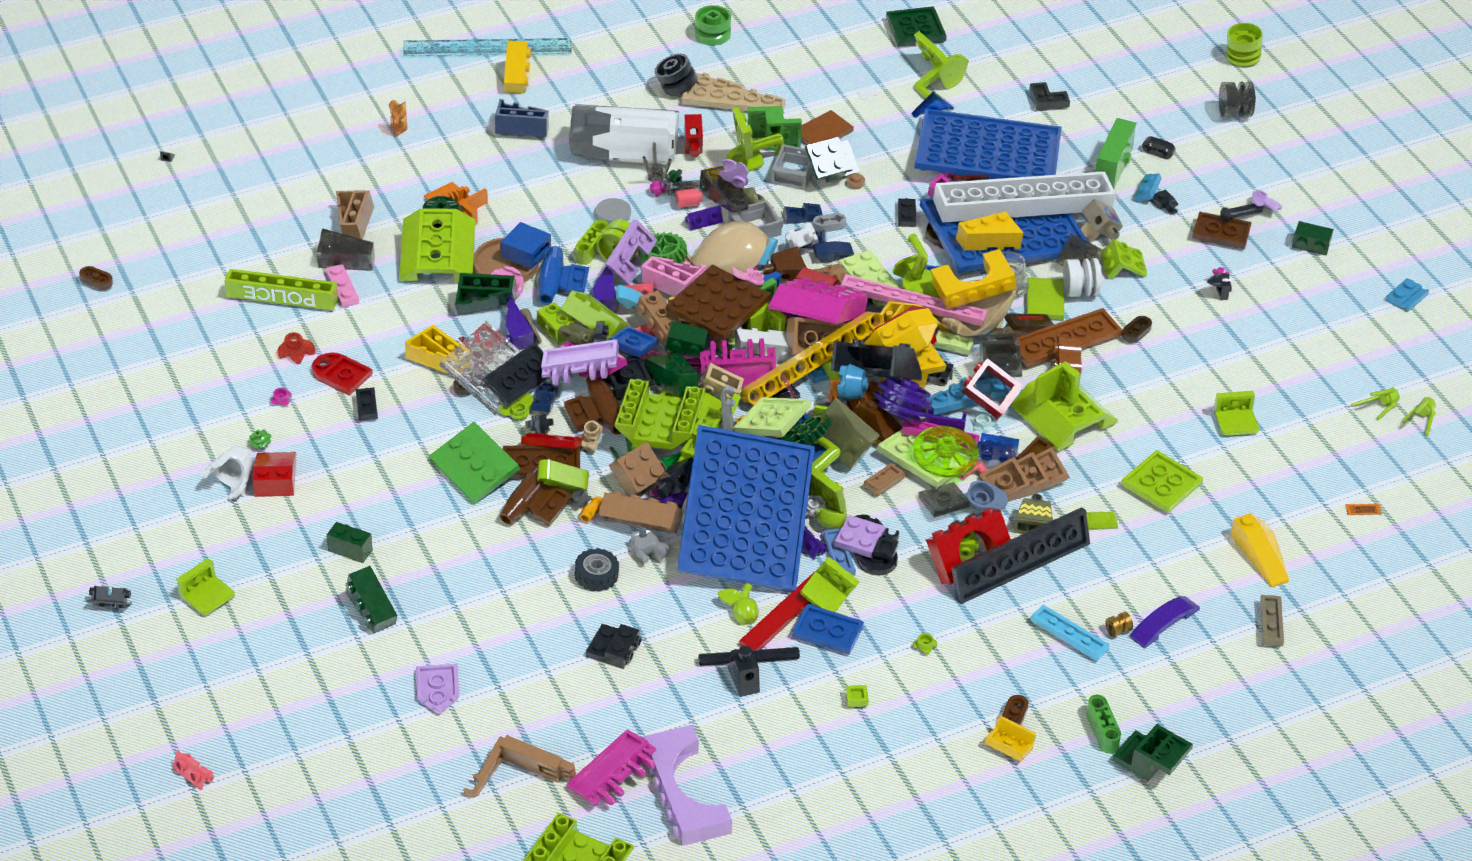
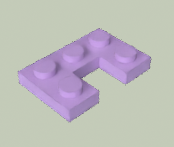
M633 219L605 265L625 284L630 285L639 271L629 261L637 248L649 255L657 239L638 220Z

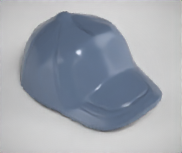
M982 480L972 482L966 493L969 504L981 511L987 508L1001 510L1008 503L1007 494L1003 490Z

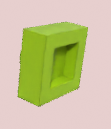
M867 685L846 686L848 707L868 706Z

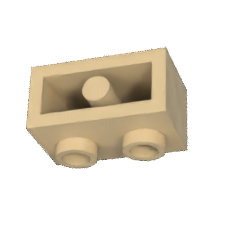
M710 363L701 375L698 388H704L706 393L721 400L722 389L725 386L734 387V392L726 394V397L731 399L734 393L740 394L744 379Z

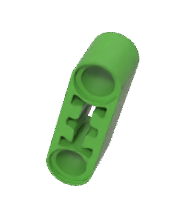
M1092 695L1088 700L1086 716L1101 750L1107 754H1114L1118 751L1120 745V728L1107 699L1102 695Z

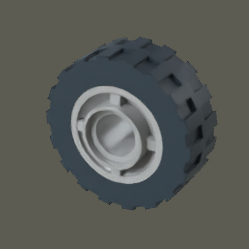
M591 548L583 551L582 554L577 556L575 561V580L584 589H589L590 591L608 590L618 581L619 561H617V557L613 553L605 549Z

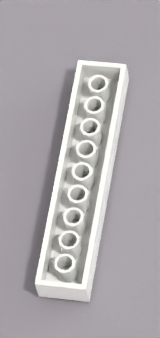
M1105 172L936 183L933 201L942 222L968 221L1004 211L1010 217L1080 213L1093 199L1113 207L1115 192Z

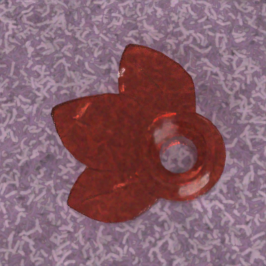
M296 332L288 333L284 338V342L278 347L279 358L289 356L296 364L302 362L305 354L315 355L316 353L313 343L303 339Z

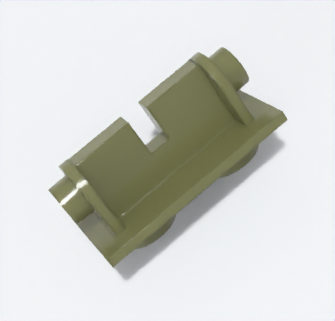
M572 322L559 328L561 335L565 336L564 340L571 341L577 345L592 343L595 331Z

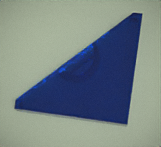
M933 91L911 114L917 118L919 115L925 114V109L953 110L954 106Z

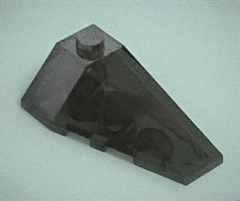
M724 166L701 170L699 189L708 199L732 213L748 210L749 206L743 188L734 186L732 182L724 180L719 175L720 171L725 170Z

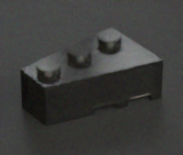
M322 228L317 249L318 268L325 269L343 264L345 270L373 271L375 262L374 243Z

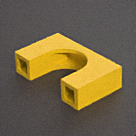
M1000 249L983 254L984 269L988 275L979 281L964 282L957 279L949 265L931 269L932 284L947 310L1016 289L1015 274Z

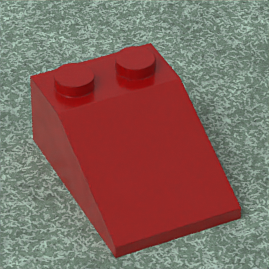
M296 452L257 453L253 467L255 497L294 496Z

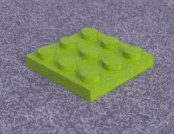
M1155 450L1122 479L1121 485L1166 513H1169L1203 483V477L1162 452Z

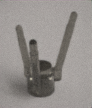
M653 142V167L650 169L646 157L643 156L642 158L648 174V181L660 180L662 183L666 179L672 159H668L665 170L657 165L656 143Z

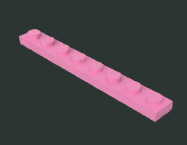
M846 274L841 283L847 290L852 288L862 290V293L868 294V298L885 303L895 301L922 305L924 308H929L931 313L936 316L954 318L972 325L983 326L987 315V310L968 305H961L947 310L940 298Z

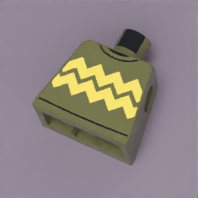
M1040 494L1032 495L1031 499L1024 498L1016 515L1014 533L1024 534L1052 521L1051 502L1043 500Z

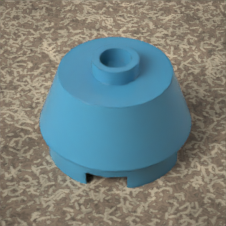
M852 364L848 366L842 365L839 371L841 377L840 384H838V397L845 399L847 402L863 398L865 390L868 389V378H866L865 370Z

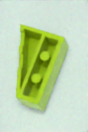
M572 290L560 308L593 331H595L597 321H605V325H609L607 341L620 330L629 326L626 321L590 294Z

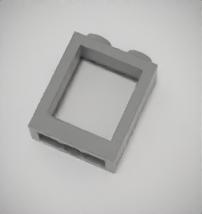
M782 145L771 170V184L805 190L813 172L806 150ZM786 161L806 165L807 167L805 172L783 168V165Z
M767 200L728 210V223L733 221L749 222L765 217L768 223L757 227L768 238L781 235L783 220L777 215L775 208Z

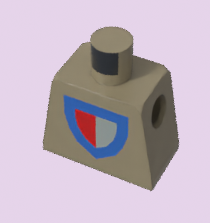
M1093 199L1082 210V213L1098 233L1108 237L1111 241L1118 239L1120 236L1118 232L1122 229L1123 225L1114 208Z

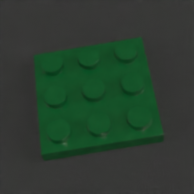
M934 6L886 11V19L898 46L915 45L917 40L914 34L918 31L931 42L946 41L947 35Z

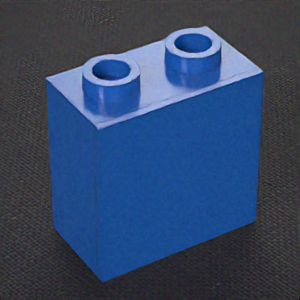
M519 222L501 241V257L533 269L551 247V234Z

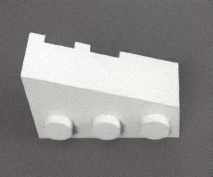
M741 327L735 331V350L746 349V357H748V339L753 341V354H759V338H764L765 356H767V348L775 347L776 363L786 362L795 356L790 353L786 332L768 330L763 332L758 331L757 328L745 330Z

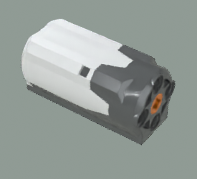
M575 104V106H572L569 134L571 154L584 156L590 160L668 164L676 157L679 111Z

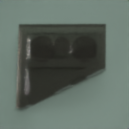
M699 180L679 181V183L666 182L662 187L663 194L668 193V196H674L677 190L699 189L700 182Z

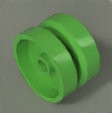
M708 5L698 9L695 14L696 39L700 43L710 46L726 43L731 37L730 11L718 5Z

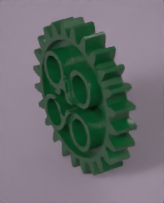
M826 413L815 414L807 420L803 419L801 423H796L779 440L811 446L818 439L822 438L821 435L827 433V430L832 425V421Z

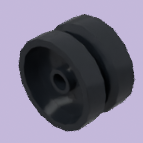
M682 53L666 57L657 64L654 71L663 91L670 96L679 95L690 90L698 79L689 58Z

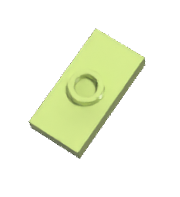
M938 330L936 335L937 342L933 345L935 348L969 355L974 344V338Z

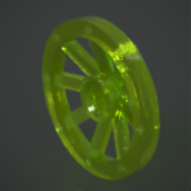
M936 426L922 431L916 437L913 445V456L917 464L928 473L951 478L965 475L976 466L979 448L976 441L966 432L954 427ZM926 440L934 443L921 446ZM965 443L969 449L959 445ZM936 450L927 459L922 455V452ZM959 453L970 456V460L966 463ZM938 457L943 458V467L932 463ZM953 457L959 464V467L949 468L950 458Z

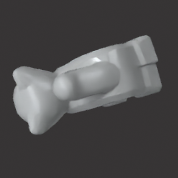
M652 527L644 529L645 537H640L639 531L632 532L631 539L629 540L630 546L634 549V554L642 559L643 563H647V555L653 553L658 562L661 563L662 558L669 551V546L659 542L653 533Z

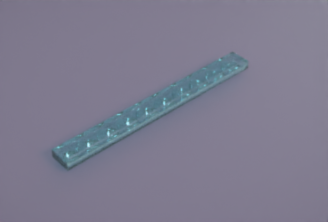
M571 38L404 40L403 56L504 55L507 50V41H528L531 55L572 54Z

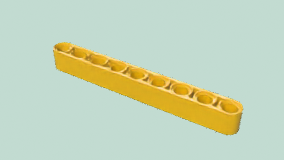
M875 312L863 313L745 386L740 392L741 400L755 405L762 397L769 398L832 359L834 341H841L843 335V342L852 343L853 339L862 340L873 333V329L884 323L883 316ZM872 317H874V322H873V324H871V318H872ZM857 326H859V332H858V333H856V328H857ZM827 345H829V351H828V352H826V346H827ZM814 354V360L811 362V356ZM799 363V369L796 371V365ZM784 373V378L781 381L780 376ZM768 382V383H769V387H768V389L766 390V389H765V385H766V383ZM753 391L754 396L750 399V393Z

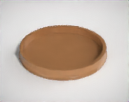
M505 237L492 239L477 248L474 253L473 263L475 274H491L496 269L509 266L520 271L525 283L536 274L539 268V263L533 269H529L502 258L500 244Z

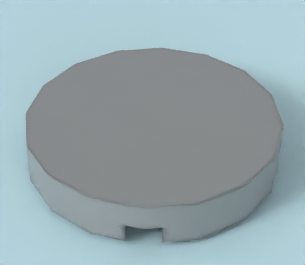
M608 198L598 203L596 217L598 220H605L608 225L615 219L628 221L631 217V206L622 199Z

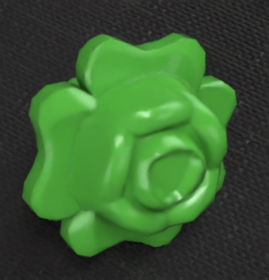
M265 429L261 431L256 430L254 434L249 436V444L254 449H264L271 443L270 438L272 435L267 433Z

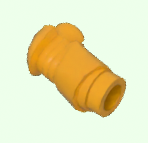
M593 497L591 502L582 508L580 519L583 522L589 523L600 510L603 497Z

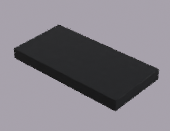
M533 342L486 375L482 381L509 407L550 378H542L541 366L544 352Z

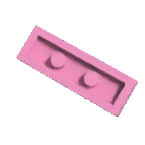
M343 264L325 268L328 280L337 282L338 301L341 307L360 304L359 297Z

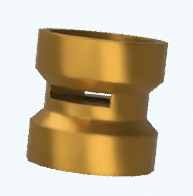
M1127 612L1119 613L1117 617L1111 616L1105 620L1106 629L1112 637L1119 636L1121 632L1127 633L1133 630V621Z

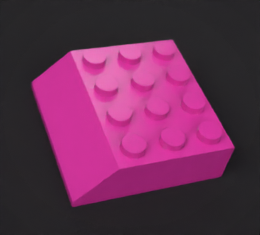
M801 277V279H794L793 281H786V283L780 284L769 304V309L839 324L853 320L865 313L868 294L862 293L860 289L852 288L847 290L843 285L829 286L828 282L818 281L816 283L812 282L811 278Z

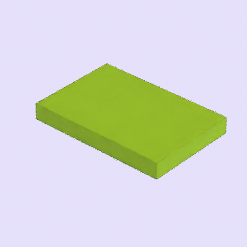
M1027 277V314H1047L1051 320H1064V279Z

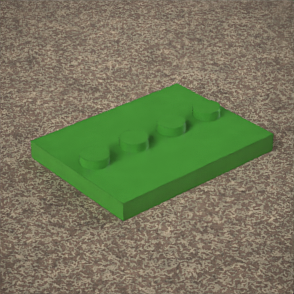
M474 421L429 455L430 460L474 505L520 470L519 465Z

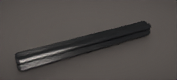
M799 647L752 650L757 662L800 658ZM730 652L699 654L698 663L700 666L728 664Z

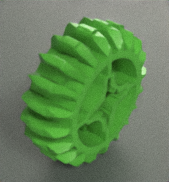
M657 232L656 235H653L657 242L649 255L639 249V258L643 264L652 256L672 259L674 263L682 264V262H685L688 254L687 244L683 237H679L678 234L673 235L672 232H663L661 234Z

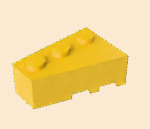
M507 41L504 75L505 93H525L526 87H529V76L527 74L528 72L530 73L529 58H531V48H528V41Z
M1004 211L960 222L956 240L964 250H987V247H997L1000 250H1004V247H1014L1017 250L1021 248L1023 232L1008 213Z
M434 324L405 341L406 359L455 377L471 369L470 351Z

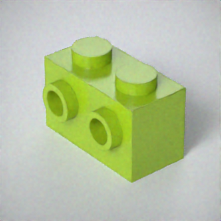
M553 302L536 310L537 325L557 344L566 341L564 340L565 336L559 332L560 326L569 325L570 322L577 323L573 317H570L561 310V307L556 302Z

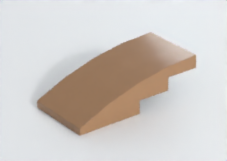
M1052 447L1037 455L1032 452L1018 460L1012 457L980 474L983 481L1003 490L1007 494L1008 502L1036 494L1070 479Z

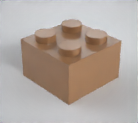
M648 442L608 465L627 497L631 494L636 495L656 483V480L665 471Z

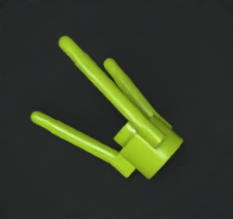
M1394 387L1370 393V396L1373 397L1351 403V407L1380 399L1383 405H1388L1377 416L1376 419L1380 420L1392 408L1397 407L1396 402L1399 401L1400 395Z
M1430 397L1423 398L1419 405H1416L1401 422L1405 423L1415 413H1419L1422 416L1429 415L1425 435L1428 436L1433 417L1436 414L1434 411L1436 407L1435 401Z

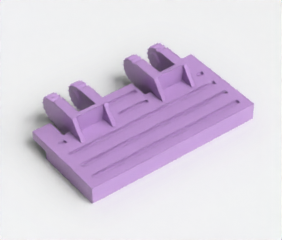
M618 340L544 350L541 366L542 378L550 377L552 372L554 386L559 384L560 377H563L565 384H569L571 374L586 372L588 366L591 380L596 379L597 371H600L602 379L607 378L608 368L617 367Z

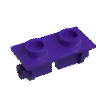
M721 205L687 213L685 222L689 223L690 231L722 223Z
M805 525L802 550L815 560L817 553L824 554L826 552V544L815 538V535Z

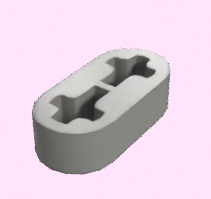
M841 213L820 215L813 219L815 231L823 229L825 232L844 229L846 226V216Z

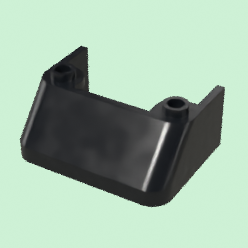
M855 339L852 340V343L834 341L831 371L839 372L842 365L848 366L852 364L865 370L866 376L884 378L892 376L899 379L922 380V371L915 349L910 348L911 344L899 343V346L893 345V347L866 345L863 340Z

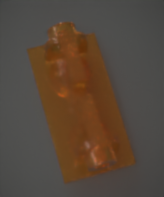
M392 100L388 105L390 114H392L390 116V128L394 133V137L408 130L406 102L399 104L396 100Z

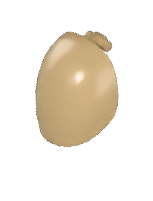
M745 221L729 222L707 235L695 250L690 261L694 266L698 267L701 264L707 265V269L713 264L733 274L732 267L746 272L748 268L753 269L758 264L770 240L753 223Z
M971 280V281H966V282H975V281H979V280ZM1016 290L964 304L987 310L983 326L972 325L939 316V319L945 328L957 335L966 337L984 335L996 328L1004 319L1014 301Z

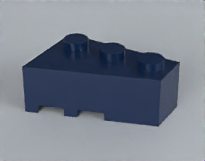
M499 99L495 113V134L518 135L520 137L535 136L537 138L547 137L549 110L532 106L524 108L520 107L519 103L514 102L511 105L505 103L503 99Z

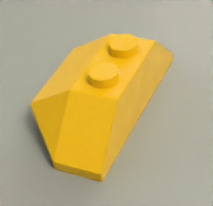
M929 308L908 311L876 329L864 344L893 347V345L899 346V343L911 344L910 348H914L915 353H918L929 347L938 324Z

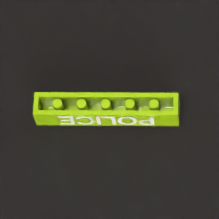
M229 269L224 280L226 297L332 311H334L338 301L337 282L237 269Z

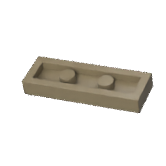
M1261 595L1262 645L1283 646L1284 631L1281 596Z

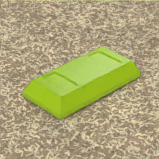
M1114 511L1086 512L1088 529H1118L1116 513Z

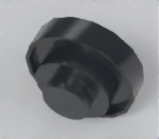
M546 414L532 415L531 420L525 421L526 428H530V431L538 434H546V430L550 429L549 426L554 425L553 418L547 419Z

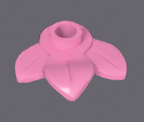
M732 267V273L735 277L748 281L756 287L763 285V274L752 268L742 272Z

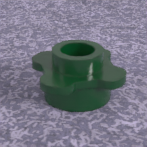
M681 169L677 171L671 170L667 174L666 181L669 182L668 186L670 188L681 183Z

